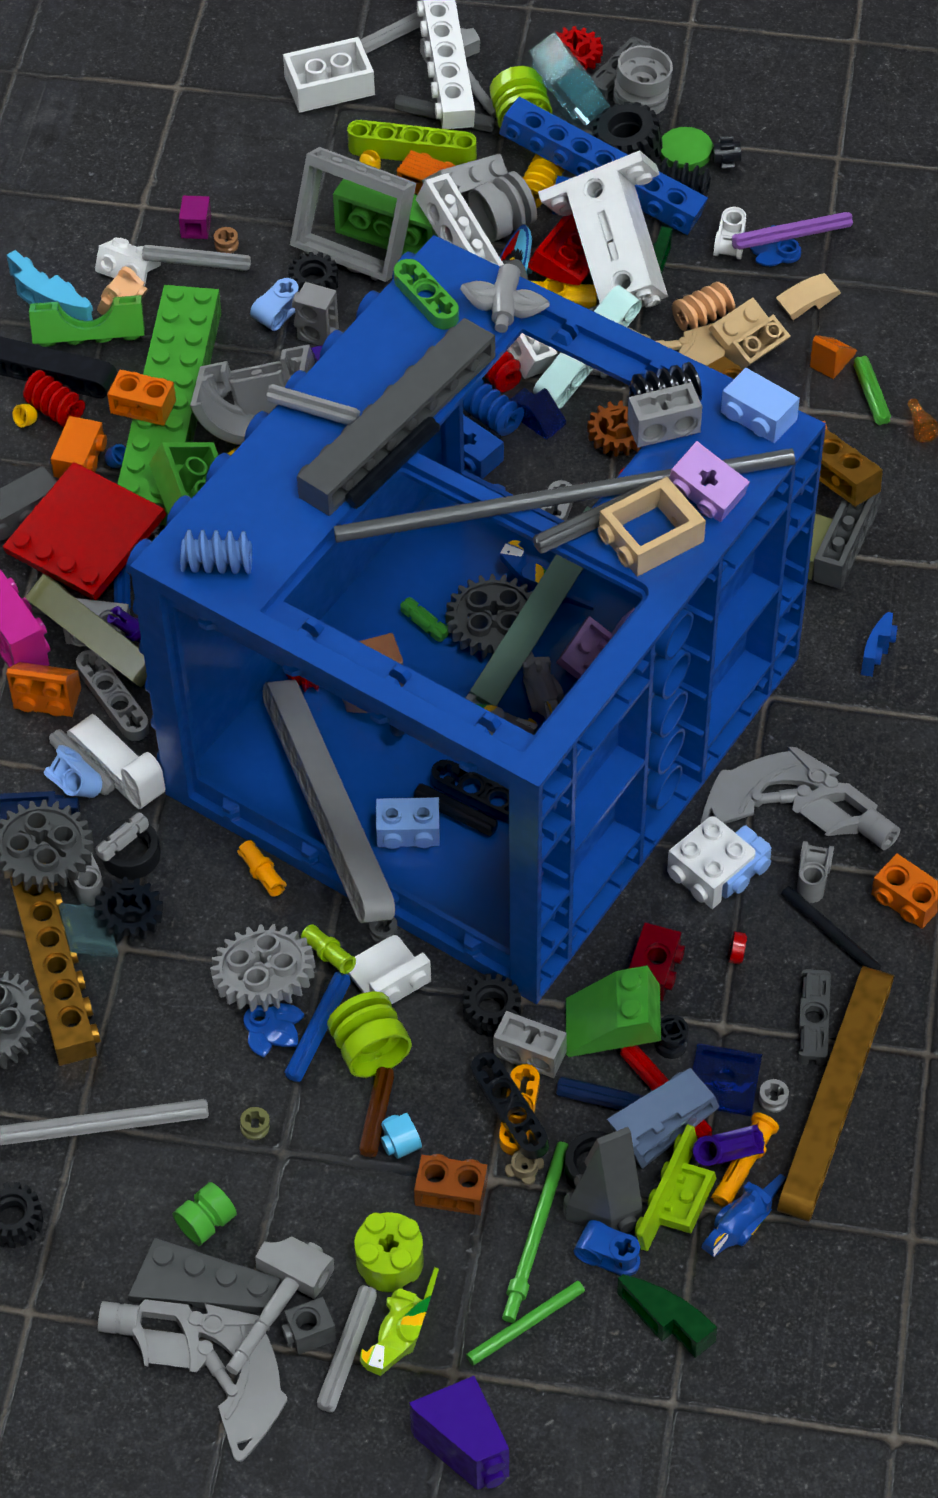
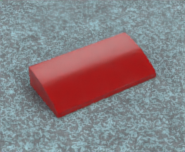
M571 214L563 216L536 249L528 263V268L558 282L580 285L590 273V269L574 216Z

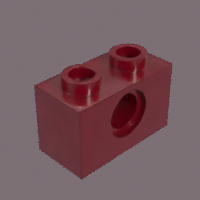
M645 922L629 969L647 965L660 984V1001H663L666 990L672 991L677 975V972L673 971L675 963L681 964L684 957L685 946L681 945L682 932ZM653 961H660V962H662V963H661V964H654V963H652V962H653Z

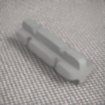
M138 812L129 819L130 823L125 822L107 837L108 841L103 840L96 846L95 850L99 858L105 862L109 861L116 855L115 851H121L137 837V832L141 834L149 827L148 819L142 813Z

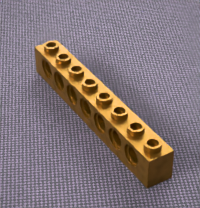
M725 356L707 365L733 379L743 371L739 365L733 363ZM825 428L819 481L855 507L881 492L883 469Z
M10 877L42 1002L45 1005L44 1010L59 1066L97 1056L95 1044L101 1042L96 1023L90 1025L88 1017L93 1015L89 996L82 998L81 990L86 989L82 970L75 972L73 965L79 962L75 945H68L66 938L72 936L68 919H61L59 912L65 911L60 892L54 894L48 885H43L42 891L38 892L37 886L32 884L29 890L26 891L24 882L13 886L12 877ZM56 944L53 947H47L48 945ZM63 970L61 973H54L55 971ZM63 997H70L67 1000H60ZM77 1023L74 1027H67L69 1024Z

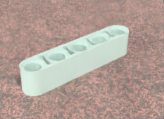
M617 285L607 294L594 312L628 327L639 313L642 301L620 285ZM561 352L534 386L533 394L554 410H559L566 404L594 368Z

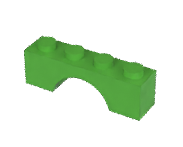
M142 295L114 297L109 310L104 315L89 321L78 320L69 316L62 309L58 301L30 304L29 318L32 343L43 347L54 346L56 342H67L71 345L83 343L84 340H95L96 342L103 343L111 341L112 338L123 337L124 340H136L140 336H145Z

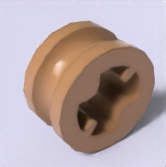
M222 227L215 231L214 243L215 249L218 252L233 253L238 249V233L235 229Z

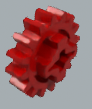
M573 26L572 30L568 31L564 27L562 28V33L555 31L554 36L548 38L546 56H548V63H554L555 70L562 67L563 73H566L568 70H571L573 75H576L577 70L587 73V67L595 69L596 63H601L603 45L601 44L600 37L595 38L594 31L586 33L585 27L579 31L576 26Z

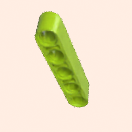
M355 120L349 123L347 127L348 150L356 156H361L366 150H374L379 154L380 159L403 161L408 153H410V150L418 153H427L432 158L442 162L449 161L455 166L477 160L476 137L470 132L368 120Z

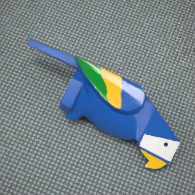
M511 540L505 543L500 552V560L518 579L521 585H528V592L535 589L551 564L544 558L526 554L519 540ZM570 593L567 594L562 602L564 605L569 603L589 610H594L595 604Z
M782 1174L778 1175L764 1189L748 1181L743 1188V1195L723 1207L717 1214L714 1222L716 1229L704 1240L701 1248L715 1257L727 1247L734 1245L744 1246L771 1212L772 1200L786 1181V1177Z

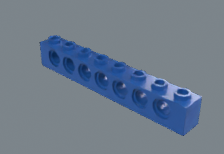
M520 96L504 115L499 131L500 135L576 176L628 155ZM659 172L660 175L652 178V181L648 184L635 185L643 212L686 235L690 233L701 217L708 197Z

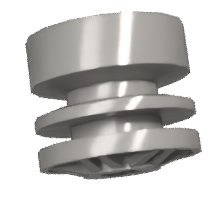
M642 45L630 47L622 52L618 58L615 87L613 90V101L615 104L621 105L624 102L634 104L639 102L641 106H649L650 111L654 110L656 115L663 111L668 102L669 85L673 72V64L669 56L660 49Z
M515 171L495 178L493 184L487 182L470 189L468 193L469 208L491 242L510 235L512 230L516 231L523 224L526 226L535 224L537 220V208L531 190L520 174Z

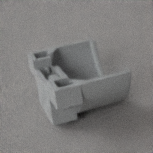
M310 344L283 349L280 361L232 371L228 361L200 366L190 404L195 417L207 431L217 438L232 444L241 445L244 442L247 427L253 417L260 411L270 414L277 406V404L266 400L269 386L274 384L285 388L288 380L296 371L302 370L307 373L315 365ZM230 391H232L234 405L223 399Z

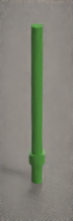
M557 1142L515 1278L511 1279L506 1294L509 1297L502 1319L509 1323L515 1322L521 1301L526 1299L530 1287L527 1282L565 1164V1152L569 1146L565 1142Z

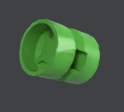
M208 1182L194 1194L195 1202L187 1200L172 1213L175 1222L182 1232L198 1246H201L216 1233L215 1226H224L237 1215L236 1209L228 1196L212 1182Z

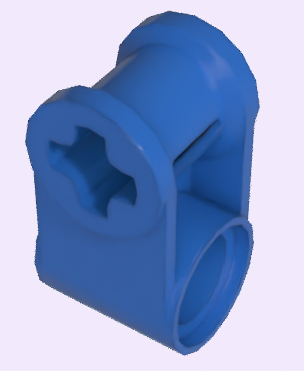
M596 1220L587 1222L573 1250L574 1255L582 1262L598 1266L619 1276L623 1274L632 1276L639 1270L641 1264L639 1256L640 1244L636 1237L613 1229Z

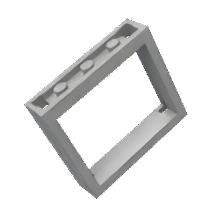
M318 147L306 154L290 246L303 250L304 254L313 252L317 256L318 252L323 253V258L329 255L331 261L335 260L337 264L347 267V270L351 272L369 275L374 281L379 279L387 282L392 278L394 266L402 256L416 183ZM322 171L397 198L385 261L311 233Z

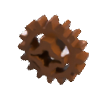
M609 401L607 408L599 405L597 413L591 412L587 432H589V441H594L595 449L603 447V454H607L610 450L614 451L615 457L619 455L620 451H623L628 456L630 449L637 452L640 450L628 426V406H623V401H619L618 406H614Z

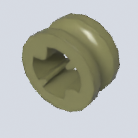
M250 1107L240 1117L241 1133L247 1139L260 1140L268 1134L270 1118L264 1109ZM252 1119H259L258 1128L251 1127Z

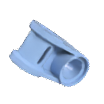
M291 278L278 280L263 296H260L253 303L250 310L251 317L272 331L280 329L284 322L295 313L292 301L295 293L299 291L297 282Z
M59 745L56 749L57 756L51 766L45 768L44 775L69 796L96 797L102 789L100 774L87 764L75 750Z

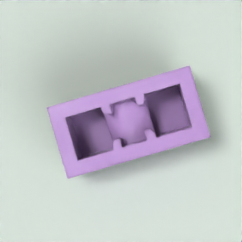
M698 441L693 444L672 468L669 477L671 482L685 497H688L697 504L698 509L703 515L708 518L714 517L719 522H722L744 497L750 482Z

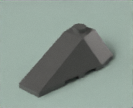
M625 1127L596 1139L584 1161L587 1166L584 1174L576 1176L574 1179L576 1185L574 1192H568L564 1198L563 1215L567 1221L586 1226L588 1221L596 1220L624 1233L635 1229L638 1219L642 1216V1202L631 1131L629 1127Z

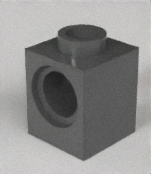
M323 1297L284 1311L286 1324L282 1325L281 1329L287 1345L294 1344L298 1355L337 1340L335 1324ZM310 1323L315 1325L313 1329L308 1331L300 1329L303 1324Z

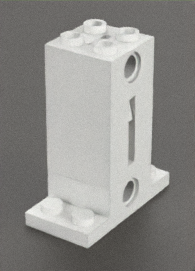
M640 150L538 192L541 202L559 216L573 214L599 303L617 285H620L641 300L642 307L656 306L661 302V299L668 297L635 189L636 184H648L652 181V178L660 174L657 165Z

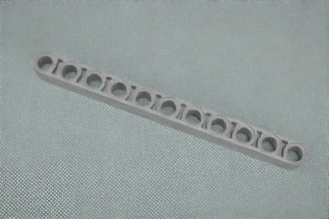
M295 679L265 682L263 685L265 707L360 923L392 920L395 916L393 895L298 682Z

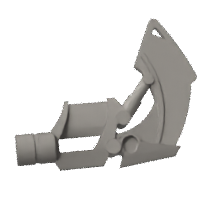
M788 747L786 752L752 760L733 770H721L710 791L700 822H704L712 811L714 817L727 824L753 816L754 806L760 807L762 804L780 802V804L793 803L792 810L803 814L826 832L824 834L826 836L858 834L860 832L879 848L886 850L894 844L900 834V828L877 811L878 805L851 784L838 783L836 776L840 774L839 772L797 747ZM791 784L799 786L797 789L763 793L769 785ZM845 800L860 811L862 815L852 817L834 804V802Z
M145 1299L140 1305L102 1301L98 1318V1332L133 1336L141 1351L144 1366H148L151 1363L190 1368L189 1372H198L202 1367L207 1366L212 1376L216 1377L226 1393L227 1400L218 1405V1409L233 1458L236 1462H243L277 1420L287 1403V1396L281 1391L277 1361L266 1333L249 1356L250 1359L241 1368L236 1385L225 1371L226 1367L213 1349V1344L210 1341L223 1347L233 1357L235 1349L240 1347L255 1325V1320L260 1316L206 1303L204 1304L207 1314H202L199 1311L192 1312L188 1304ZM142 1318L176 1321L183 1334L143 1329L141 1325ZM199 1338H205L208 1340L199 1341ZM250 1441L243 1450H239L237 1444Z

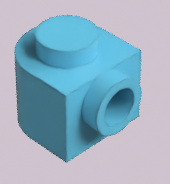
M408 1113L400 1116L392 1115L382 1121L381 1126L384 1130V1136L381 1137V1142L388 1155L394 1154L399 1159L422 1148L420 1137Z

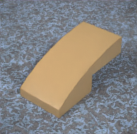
M823 273L792 286L778 295L776 299L794 321L814 305L819 310L840 295L841 292L829 277Z

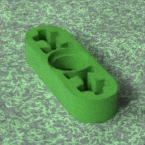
M403 259L397 262L394 266V283L434 327L446 330L456 326L459 321V306L448 292L418 261ZM424 290L435 293L429 298H423L418 295L419 292Z

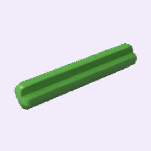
M865 355L856 357L853 366L875 423L877 425L888 424L891 414L870 360Z

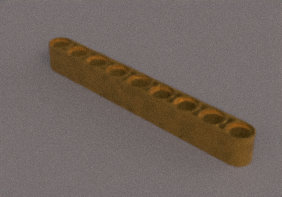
M866 966L861 968L785 1181L777 1207L778 1212L806 1221L811 1220L890 994L894 979L892 974Z

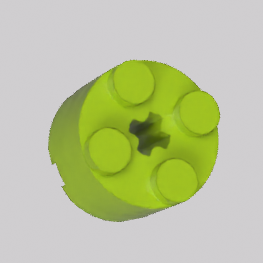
M398 1213L370 1214L360 1226L355 1236L354 1245L358 1272L370 1287L378 1291L394 1292L398 1288L403 1289V1286L417 1280L423 1269V1239L419 1226L415 1220Z

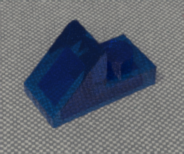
M523 388L509 400L515 401L517 408L523 407L524 416L521 422L546 440L566 425L565 417L546 388L536 395Z

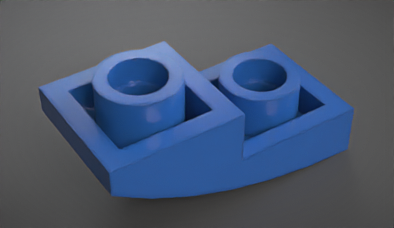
M887 612L878 621L867 640L861 675L873 677L874 665H881L882 654H888L889 643L896 642L898 625H892L893 613Z

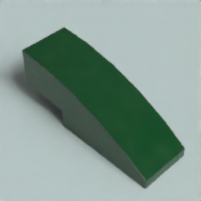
M624 1274L618 1278L617 1294L661 1341H664L673 1334L694 1358L716 1342L717 1326L701 1311L681 1297L642 1279Z

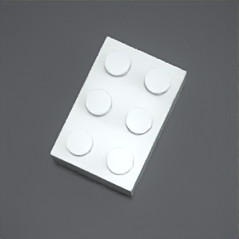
M359 37L283 54L285 80L299 113L375 95L374 71Z

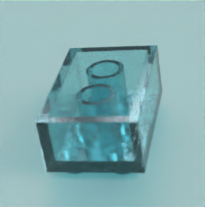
M553 32L529 51L535 60L531 63L540 76L544 74L543 83L551 93L555 91L554 96L563 107L567 104L565 108L574 120L579 118L584 125H587L599 114L603 113V110L611 107L589 72L556 32Z

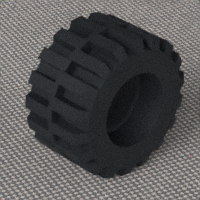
M624 102L621 105L617 103L612 108H606L603 110V114H599L596 117L597 122L593 123L592 131L594 137L628 155L640 150L654 163L656 162V157H660L663 143L659 120L654 110L650 111L649 106H641L639 102L634 104Z

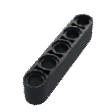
M0 336V375L27 381L34 372L42 370L46 373V376L50 375L54 378V381H59L62 383V386L68 387L71 392L94 398H105L117 376L116 368L109 362Z

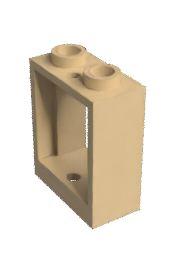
M665 477L601 510L598 534L606 545L610 544L616 551L621 564L629 567L638 577L703 543L706 520L671 480ZM658 507L676 528L640 546L623 527V524Z

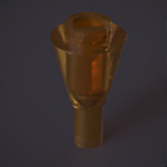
M917 399L909 400L907 405L912 413L915 439L924 443L937 438L938 421L922 409Z

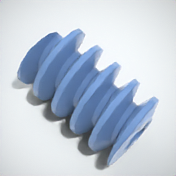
M187 529L181 544V572L185 571L189 563L193 573L199 571L201 564H203L206 573H211L216 564L218 572L223 574L226 572L228 564H230L233 574H238L243 564L245 572L250 574L252 569V543L248 541L245 531H241L239 539L235 540L232 531L228 530L225 540H221L218 530H214L211 540H208L205 530H201L198 539H194L191 529Z

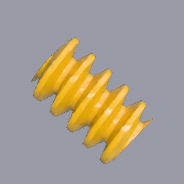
M537 154L533 157L523 176L534 197L536 208L542 205L538 192L554 186L557 176H562V173L565 171V169Z

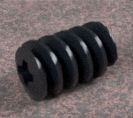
M664 158L661 164H657L659 172L707 197L711 181L709 168H706L703 174H700L699 166L696 165L693 171L690 172L689 163H685L683 168L679 169L677 160L669 167L668 158Z
M685 362L682 368L678 365H672L669 372L665 368H659L657 374L653 371H646L644 378L641 374H634L629 386L631 397L692 382L699 400L701 401L702 399L700 378L695 367L690 362Z

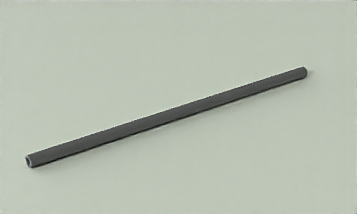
M790 448L722 461L739 474L795 465V454L793 449ZM672 469L334 526L335 540L338 543L624 494L643 484L649 486L665 477L669 478Z

